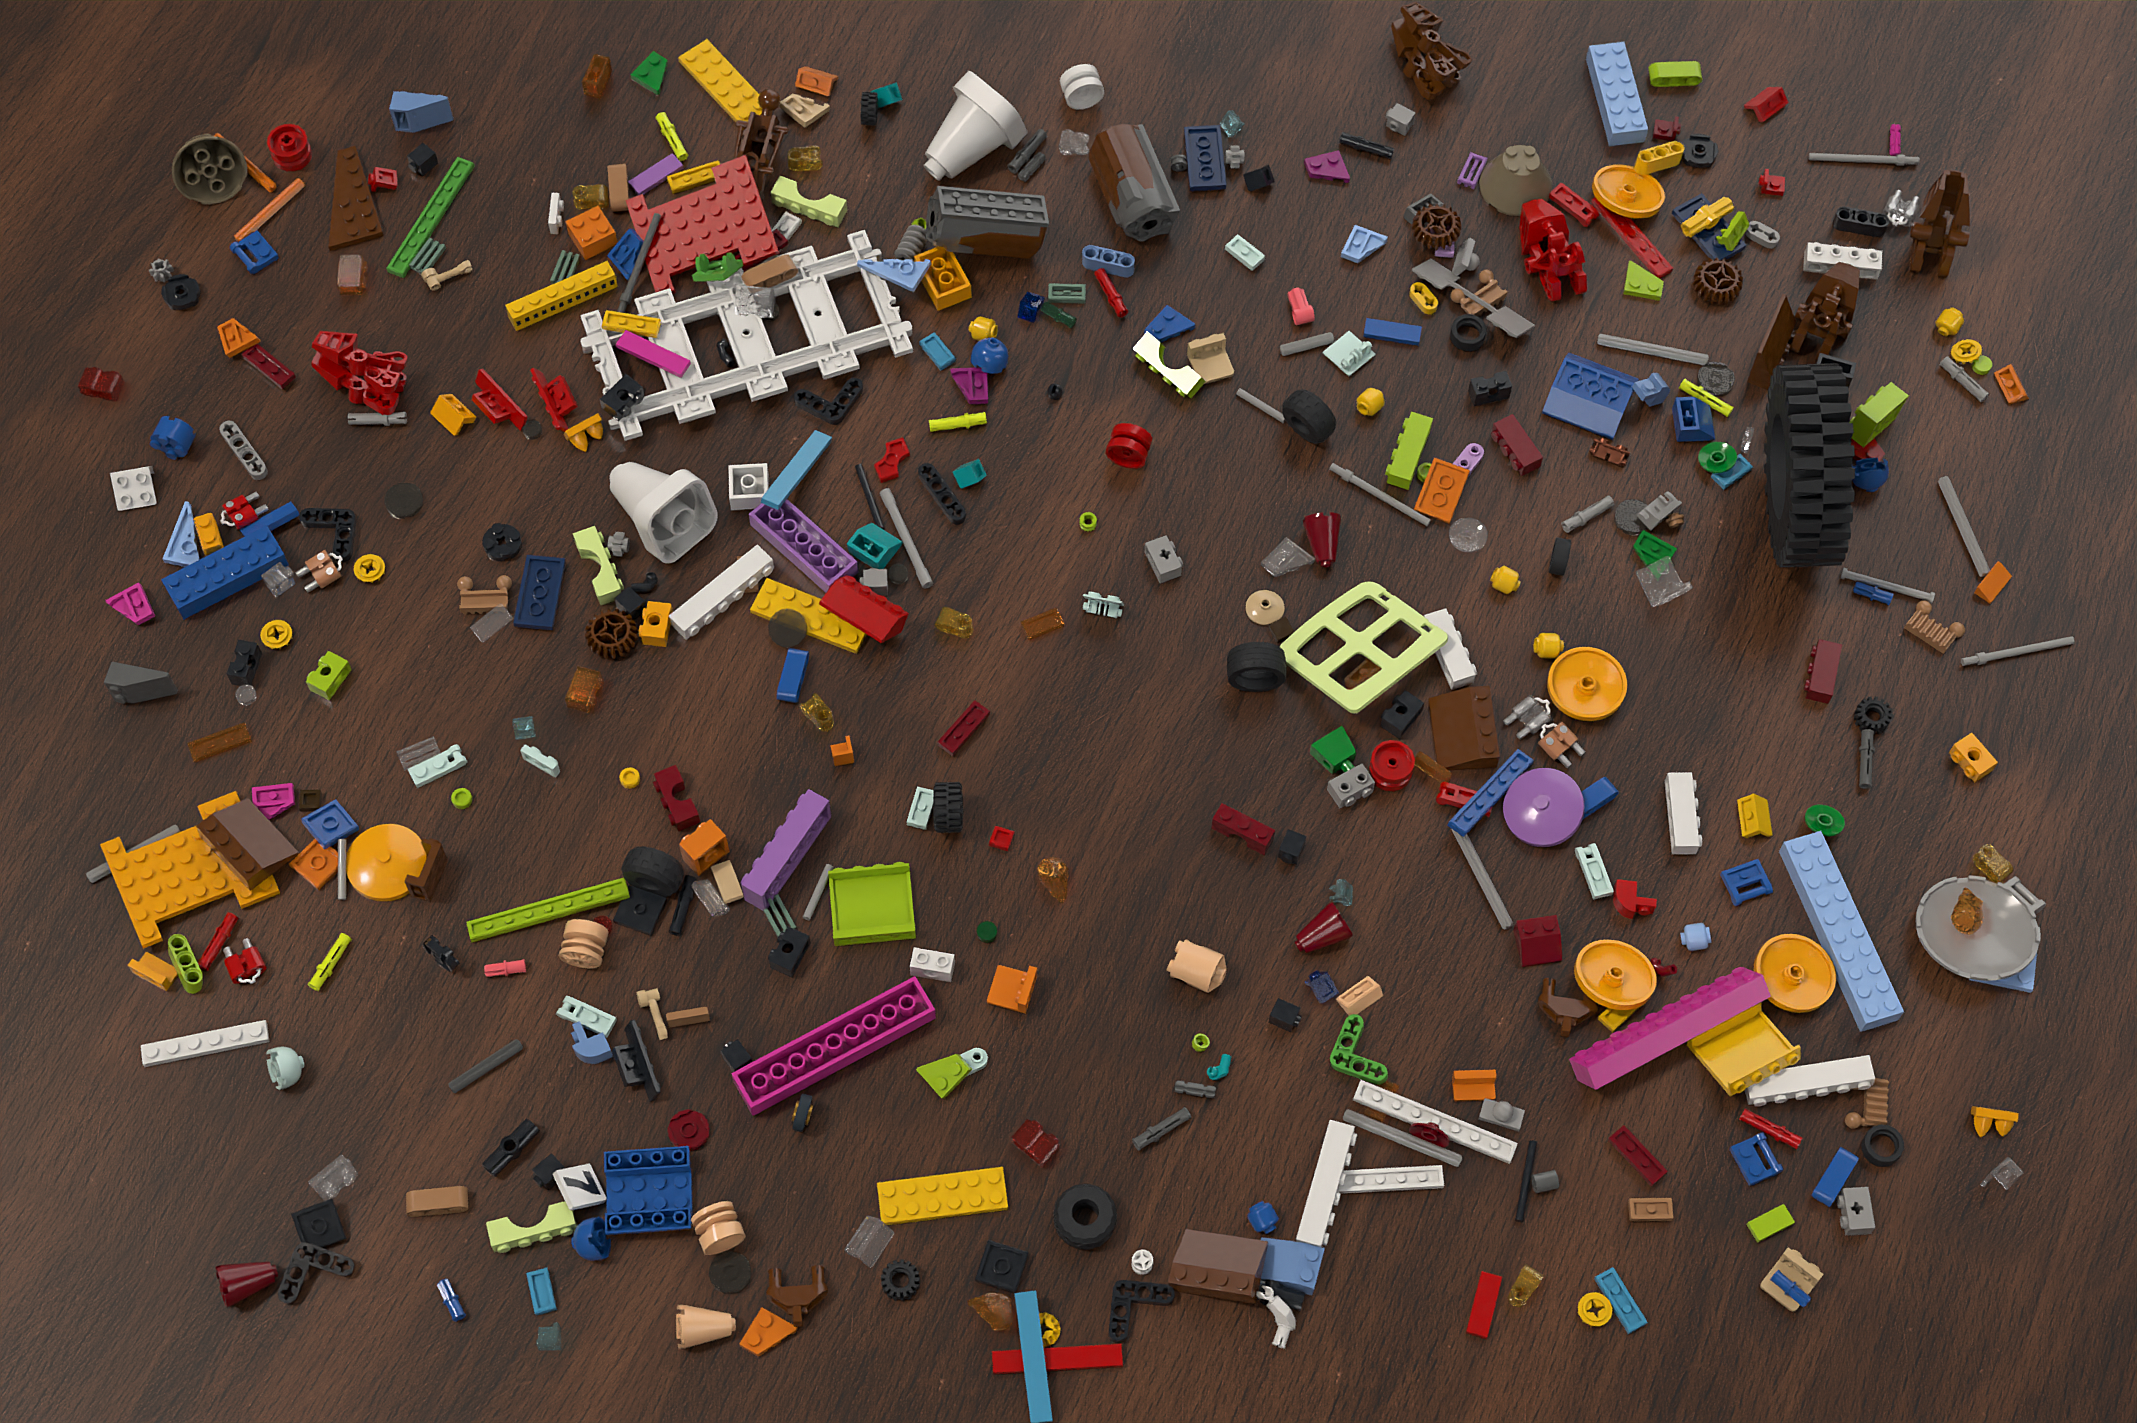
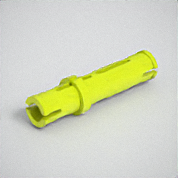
M665 112L656 115V120L661 127L662 134L666 136L679 161L686 160L688 153L675 132V126L670 123Z
M1684 379L1679 386L1680 390L1705 402L1726 417L1731 414L1734 408L1703 390L1702 386L1698 387L1687 379Z
M985 412L969 415L965 413L957 417L929 420L930 432L959 427L970 428V426L987 424Z
M341 933L322 964H318L316 973L308 983L310 988L319 991L327 977L332 975V969L348 944L352 941L348 935Z

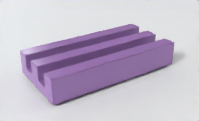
M1470 152L1457 184L1461 185V183H1464V186L1468 187L1469 185L1471 189H1475L1488 158ZM1475 158L1476 160L1470 170V173L1467 179H1465L1464 176L1468 170V167L1472 159ZM1479 161H1482L1474 180L1471 181Z

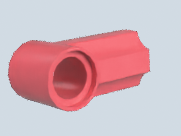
M1298 287L1288 292L1295 325L1313 322L1315 320L1312 306L1308 304L1304 290Z

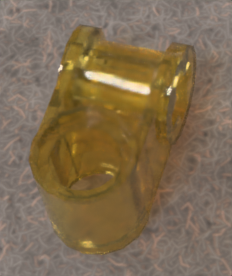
M819 146L791 148L787 154L789 169L796 172L820 169L823 166V161L820 159L821 148Z
M579 185L573 189L574 205L578 209H592L596 206L603 209L608 206V188L605 185Z
M942 607L934 624L938 630L961 638L970 637L974 631L972 618L969 615L949 607Z
M816 693L804 704H799L802 713L820 731L825 732L833 728L832 711Z
M1991 845L1981 846L1979 852L1973 856L1974 864L1991 882L1996 884L2002 882L2013 872L2011 863Z
M1525 1264L1509 1292V1302L1515 1307L1524 1306L1533 1291L1535 1292L1544 1275ZM1519 1292L1522 1293L1521 1297L1517 1296Z

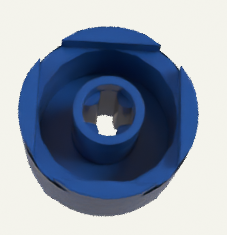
M163 416L160 418L150 438V446L166 453V456L173 460H176L177 457L186 456L196 437V433H192L194 429L178 418H175L173 421L169 420L170 416Z

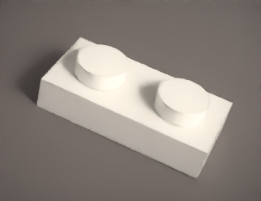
M559 193L551 194L548 221L551 234H558L559 227H562L560 212L564 210V201L560 200Z

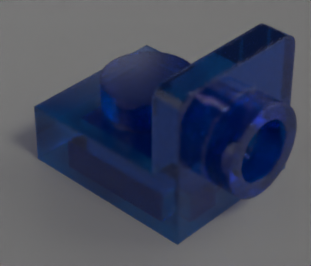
M1027 292L1020 301L1018 318L1034 323L1037 312L1044 304L1045 297Z
M1317 970L1308 975L1309 979L1305 981L1306 986L1311 987L1321 1004L1339 993L1328 972Z

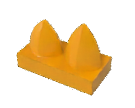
M597 413L564 432L566 440H570L575 447L586 452L588 442L585 431L596 439L602 438L603 427L600 415Z
M1976 1106L1971 1108V1114L1974 1115L1975 1129L1980 1137H1983L1989 1131L1993 1118H1995V1126L2001 1136H2005L2011 1130L2014 1121L2018 1122L2019 1113Z

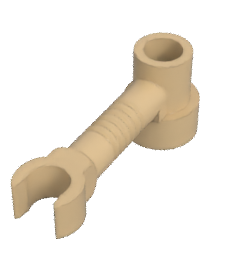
M466 260L456 268L439 275L434 268H428L421 273V276L429 288L434 291L440 288V282L458 274L470 273L473 270L469 260Z
M658 989L636 992L640 1007H650L659 1040L668 1038V1033L657 1001L660 1000Z

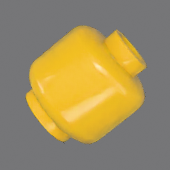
M1955 308L1944 309L1936 320L1938 332L1943 336L1956 335L1964 324L1963 314Z
M979 316L970 323L969 332H971L972 338L977 341L984 338H996L998 326L994 320Z
M1374 388L1366 389L1357 398L1358 411L1363 415H1375L1384 406L1383 393Z
M1506 566L1497 567L1490 579L1492 587L1504 594H1510L1512 591L1516 592L1521 583L1518 580V572Z
M1541 633L1534 639V653H1537L1540 658L1555 659L1560 652H1563L1564 642L1560 640L1559 635L1556 633Z

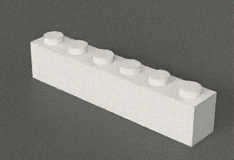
M756 545L670 614L671 625L686 640L690 636L696 635L701 627L711 623L714 617L720 612H724L733 601L739 600L747 587L753 588L760 579L770 575L774 569L773 559L760 546Z
M1866 1055L1781 1069L1777 1074H1772L1764 1078L1760 1083L1747 1087L1745 1092L1748 1105L1763 1106L1771 1101L1782 1103L1790 1098L1802 1100L1809 1095L1825 1096L1829 1092L1834 1091L1845 1093L1853 1088H1858L1859 1090L1868 1089L1874 1084L1875 1076L1870 1056Z
M1333 1120L1329 1121L1296 1242L1307 1243L1321 1248L1323 1245L1327 1246L1330 1233H1326L1328 1225H1333L1335 1213H1332L1334 1205L1338 1206L1341 1193L1337 1192L1339 1185H1344L1346 1173H1343L1345 1165L1349 1166L1352 1156L1349 1153L1350 1146H1355L1357 1134L1354 1133V1126Z

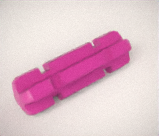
M1892 124L1890 128L1891 156L1900 155L1901 126L1899 124Z

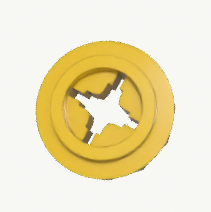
M1974 340L1959 341L1951 349L1952 359H1955L1956 363L1962 362L1963 365L1966 362L1972 364L1973 360H1979V356L1982 355V347Z
M374 554L360 557L354 565V573L357 579L362 580L364 583H373L377 579L380 580L382 574H385L384 561ZM370 566H372L374 571L371 570L367 574L366 568H370Z
M274 620L262 628L261 640L265 646L270 647L272 650L274 648L281 649L282 646L288 645V642L292 639L293 631L287 622ZM275 630L280 634L279 640L273 637L275 636Z
M1595 1292L1588 1293L1578 1303V1315H1580L1582 1322L1589 1324L1590 1327H1600L1611 1318L1612 1305L1604 1295ZM1592 1303L1595 1308L1601 1309L1598 1311L1597 1317L1593 1312H1588L1592 1308Z
M1044 1312L1039 1313L1040 1326L1045 1321L1046 1328L1049 1329V1331H1045L1042 1338L1043 1347L1054 1344L1059 1338L1060 1324L1054 1315Z

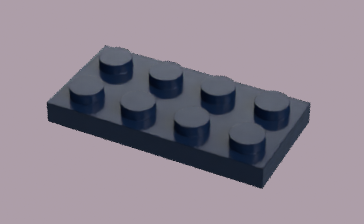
M1220 125L1184 127L1190 191L1226 189Z
M1701 193L1674 208L1671 214L1682 224L1694 216L1702 206H1710L1712 204ZM1721 218L1713 228H1705L1692 236L1699 247L1713 261L1716 257L1719 261H1722L1724 258L1727 260L1746 248V244L1742 239L1739 240L1733 251L1727 250L1725 244L1718 243L1716 237L1722 236L1721 230L1729 227L1724 218Z
M526 556L513 622L514 627L553 630L566 565L565 558Z

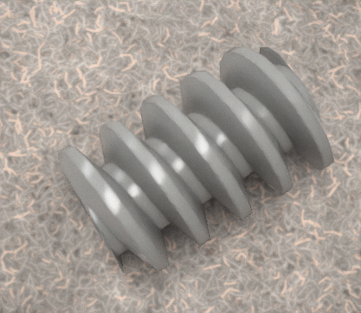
M910 225L907 228V232H905L901 243H899L895 250L896 259H912L914 262V256L921 253V250L924 248L923 244L927 242L926 230L923 227Z

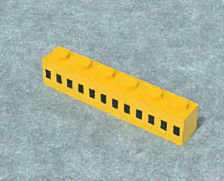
M608 261L506 304L508 317L515 330L518 331L618 287L616 276Z

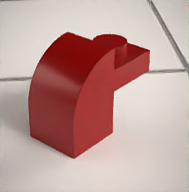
M1616 880L1613 903L1616 910L1622 916L1632 919L1635 912H1638L1640 915L1654 913L1657 899L1636 897V881Z

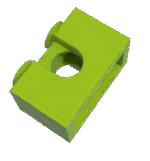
M328 651L325 656L320 658L317 670L309 673L306 683L310 691L330 700L352 669L347 660Z

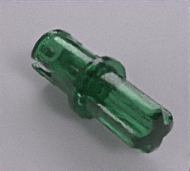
M1049 302L1043 303L1041 307L1042 312L1053 317L1054 321H1060L1069 328H1072L1077 321L1076 317L1066 313L1063 308L1059 309Z

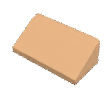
M1367 976L1337 997L1336 1000L1350 1016L1366 1009L1380 999L1383 993L1380 985Z

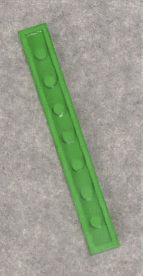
M460 157L456 158L386 268L387 272L402 278L406 276L410 269L409 264L430 238L473 170V162Z

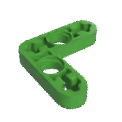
M1352 1014L1346 1018L1330 1056L1331 1066L1334 1070L1373 1084H1383L1388 1079V1071L1385 1065L1354 1055L1364 1030V1022L1361 1016ZM1357 1021V1022H1358V1026H1355V1027H1354L1353 1034H1352V1033H1350V1032H1351V1024H1354V1022ZM1350 1038L1353 1044L1350 1047H1344L1341 1044L1342 1040ZM1340 1057H1343L1344 1062L1336 1064L1335 1059L1338 1060ZM1356 1063H1362L1365 1068L1357 1072L1353 1069V1066ZM1369 1066H1370V1067H1371V1071H1369V1075H1366V1074L1368 1073V1069H1369ZM1381 1070L1382 1075H1379L1378 1078L1375 1077V1073Z

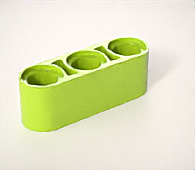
M1696 61L1657 62L1649 66L1650 82L1655 87L1694 86L1702 82L1700 63Z
M174 934L168 940V954L184 989L188 993H197L203 986L202 972L185 936ZM176 945L182 946L181 948H174ZM183 962H188V963H190V964H189V965H182L181 963H183ZM190 979H196V980H198V981H196V982H190L189 980H190Z

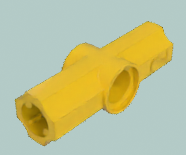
M1723 197L1710 206H1702L1694 216L1681 224L1683 234L1691 238L1705 228H1713L1721 218L1733 211L1732 201L1728 197Z

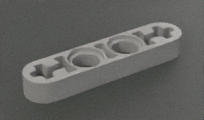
M233 421L223 422L220 425V432L229 447L253 479H264L268 471L262 459ZM228 428L232 430L234 434L232 437L230 433L226 431ZM238 440L244 442L240 447L234 446V443ZM246 454H253L251 460L243 459ZM256 464L261 471L259 473L255 471L253 465Z

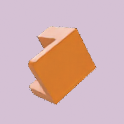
M845 736V743L831 745L834 766L854 763L850 736Z

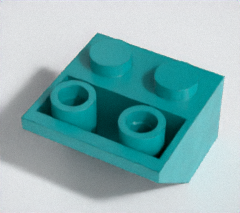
M870 523L859 528L846 545L849 553L872 568L884 569L903 542L877 525Z

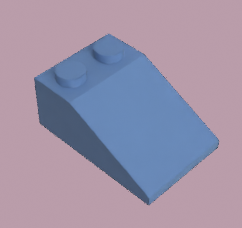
M1261 1237V1240L1269 1242L1261 1280L1277 1281L1283 1284V1287L1302 1291L1312 1296L1325 1248L1302 1242Z

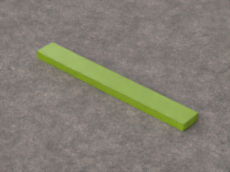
M620 878L467 922L471 942L483 940L630 898L626 880Z

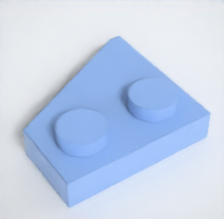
M1355 225L1341 252V257L1359 263L1386 244L1388 237Z

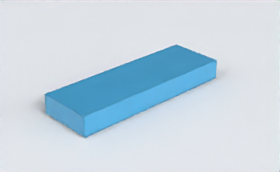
M1613 1267L1594 1278L1604 1296L1610 1301L1612 1309L1628 1334L1648 1323Z

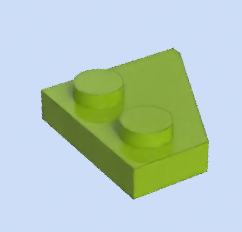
M1629 261L1623 294L1660 301L1664 281L1633 261Z
M955 1054L920 1066L916 1070L941 1098H946L970 1073L972 1068L960 1054Z

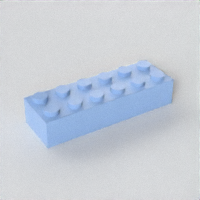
M1617 42L1589 46L1586 61L1609 146L1645 142L1648 127L1625 43Z

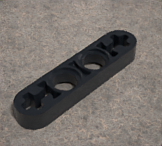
M924 463L920 465L918 476L949 521L955 525L962 524L966 519L964 507L932 464ZM925 470L927 472H930V477L932 479H929V476L926 473L924 474ZM935 483H939L942 485V488L940 490H934L932 489V485ZM945 497H949L952 499V502L950 504H944L942 503V499ZM953 508L957 514H960V517L954 516Z

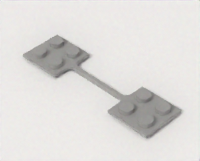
M1429 259L1412 269L1418 277L1427 280L1435 288L1443 289L1447 286H1452L1455 289H1461L1466 296L1490 310L1492 314L1487 316L1486 319L1491 321L1494 326L1505 330L1510 336L1517 338L1535 327L1533 323L1508 307L1504 306L1497 310L1455 283L1461 277L1454 275L1450 270L1433 259Z

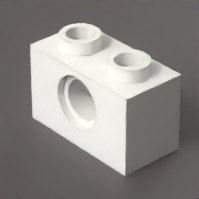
M914 948L910 963V973L912 976L951 982L955 965L954 954Z

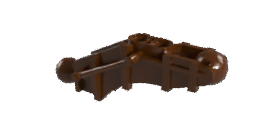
M765 89L759 94L758 104L762 108L761 115L751 112L749 121L737 120L736 126L739 129L734 159L746 155L748 161L751 159L756 160L755 165L750 167L762 201H764L763 189L766 175L774 173L772 168L773 161L784 134L789 132L788 127L777 126L780 125V121L776 115H772L781 102L779 93L773 89ZM762 132H767L765 139H759ZM741 138H742V139H743V142H742V145H741V149H740V151H739V147H740V143H741ZM760 144L764 146L760 159L756 154L751 153L754 145L758 146Z

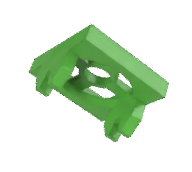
M727 253V256H723L722 260L709 262L705 254H700V257H696L695 265L697 272L692 275L693 281H724L744 266L742 259L736 260L732 253Z

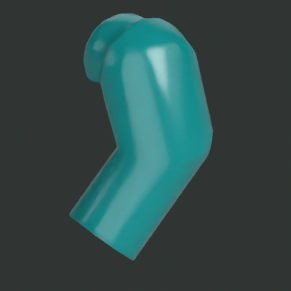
M1222 1054L1220 1065L1213 1068L1210 1066L1207 1069L1209 1078L1218 1080L1226 1076L1229 1072L1232 1057Z

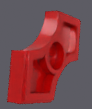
M903 437L885 443L886 453L884 457L874 464L880 483L898 478L899 464L903 459L910 456Z

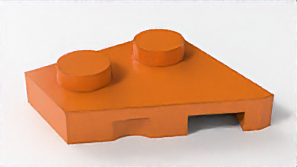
M234 318L217 326L225 354L229 358L261 342L255 334L251 333Z
M761 1308L739 1345L759 1357L768 1348L776 1346L791 1333H796L798 1328L768 1310Z

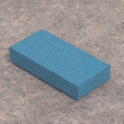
M935 332L919 341V345L940 371L956 362L955 356Z
M1739 454L1737 455V462L1732 469L1723 473H1712L1711 478L1725 490L1750 472L1753 466Z
M548 1268L526 1273L535 1315L557 1310Z

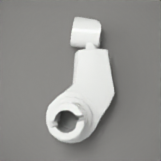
M1262 1286L1265 1290V1295L1258 1291L1256 1295L1260 1299L1269 1301L1266 1306L1274 1314L1275 1322L1278 1326L1272 1345H1278L1279 1348L1285 1349L1290 1331H1293L1296 1326L1295 1317L1288 1305L1278 1295L1273 1297L1271 1287Z

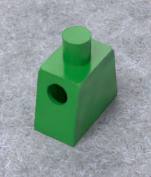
M1343 726L1311 744L1310 754L1330 773L1333 774L1340 769L1345 773L1354 768L1352 762L1355 760L1356 750Z

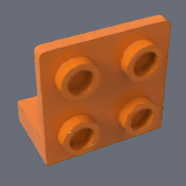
M998 965L987 1003L1026 1014L1037 980V968L1029 966L1028 972Z

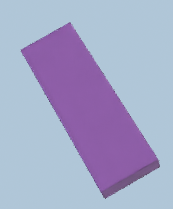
M672 153L628 181V184L637 195H644L667 180V176L678 173L684 167Z

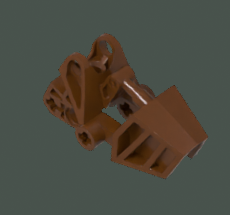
M1414 1L1401 7L1400 11L1403 17L1394 21L1391 29L1398 57H1407L1409 60L1404 67V74L1414 79L1420 94L1424 98L1432 100L1441 95L1446 87L1452 88L1460 81L1462 76L1459 70L1465 69L1470 65L1472 58L1466 51L1458 49L1450 43L1443 42L1437 33L1443 19ZM1420 52L1427 54L1425 60ZM1460 56L1465 57L1467 60L1461 59Z
M1957 170L1943 171L1928 190L1922 204L1920 218H1924L1923 222L1913 221L1910 238H1913L1914 249L1910 260L1911 272H1920L1925 251L1941 254L1938 261L1937 276L1947 278L1956 246L1966 247L1968 244L1970 231L1962 230L1963 225L1970 226L1968 178L1966 173ZM1947 211H1950V215H1954L1950 227L1947 226Z
M1838 262L1821 277L1805 301L1809 305L1800 303L1795 318L1801 320V324L1789 350L1798 353L1807 332L1825 339L1819 353L1829 355L1837 336L1847 339L1853 324L1845 321V319L1850 321L1853 319L1859 289V269L1851 264ZM1838 304L1841 305L1839 311L1835 312Z

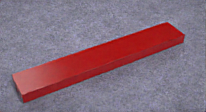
M1596 197L1592 199L1591 203L1654 276L1660 279L1673 271V267L1630 217L1612 212L1603 206Z
M1121 1344L1043 1348L1046 1371L1123 1367ZM1022 1350L992 1351L993 1374L1024 1373Z

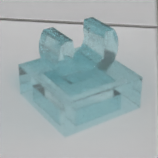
M1233 110L1227 111L1219 123L1229 137L1234 136L1244 126V123L1239 119L1240 117Z
M532 716L513 719L512 723L516 740L536 737Z
M1345 879L1337 880L1336 885L1330 886V889L1336 892V895L1330 896L1329 899L1333 902H1340L1344 906L1352 905L1353 886Z

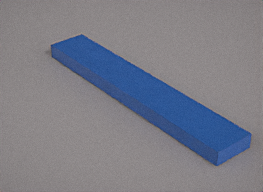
M1517 749L1448 822L1447 826L1464 837L1507 792L1514 780L1525 773L1534 760Z

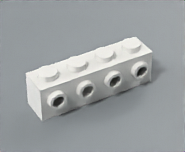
M1808 242L1804 252L1803 271L1825 274L1838 262H1843L1859 269V278L1877 280L1882 270V251Z
M1446 608L1424 615L1430 623L1439 627L1448 635V642L1437 650L1435 654L1451 690L1473 684L1477 671L1475 665L1469 661L1467 648L1463 647L1461 643L1462 637L1460 632L1456 631L1454 627L1453 616L1448 614ZM1424 626L1425 631L1429 632L1432 630L1428 626Z
M1668 773L1665 779L1672 854H1696L1699 847L1702 846V836L1698 835L1700 817L1696 816L1698 799L1694 797L1696 780H1693L1692 773Z

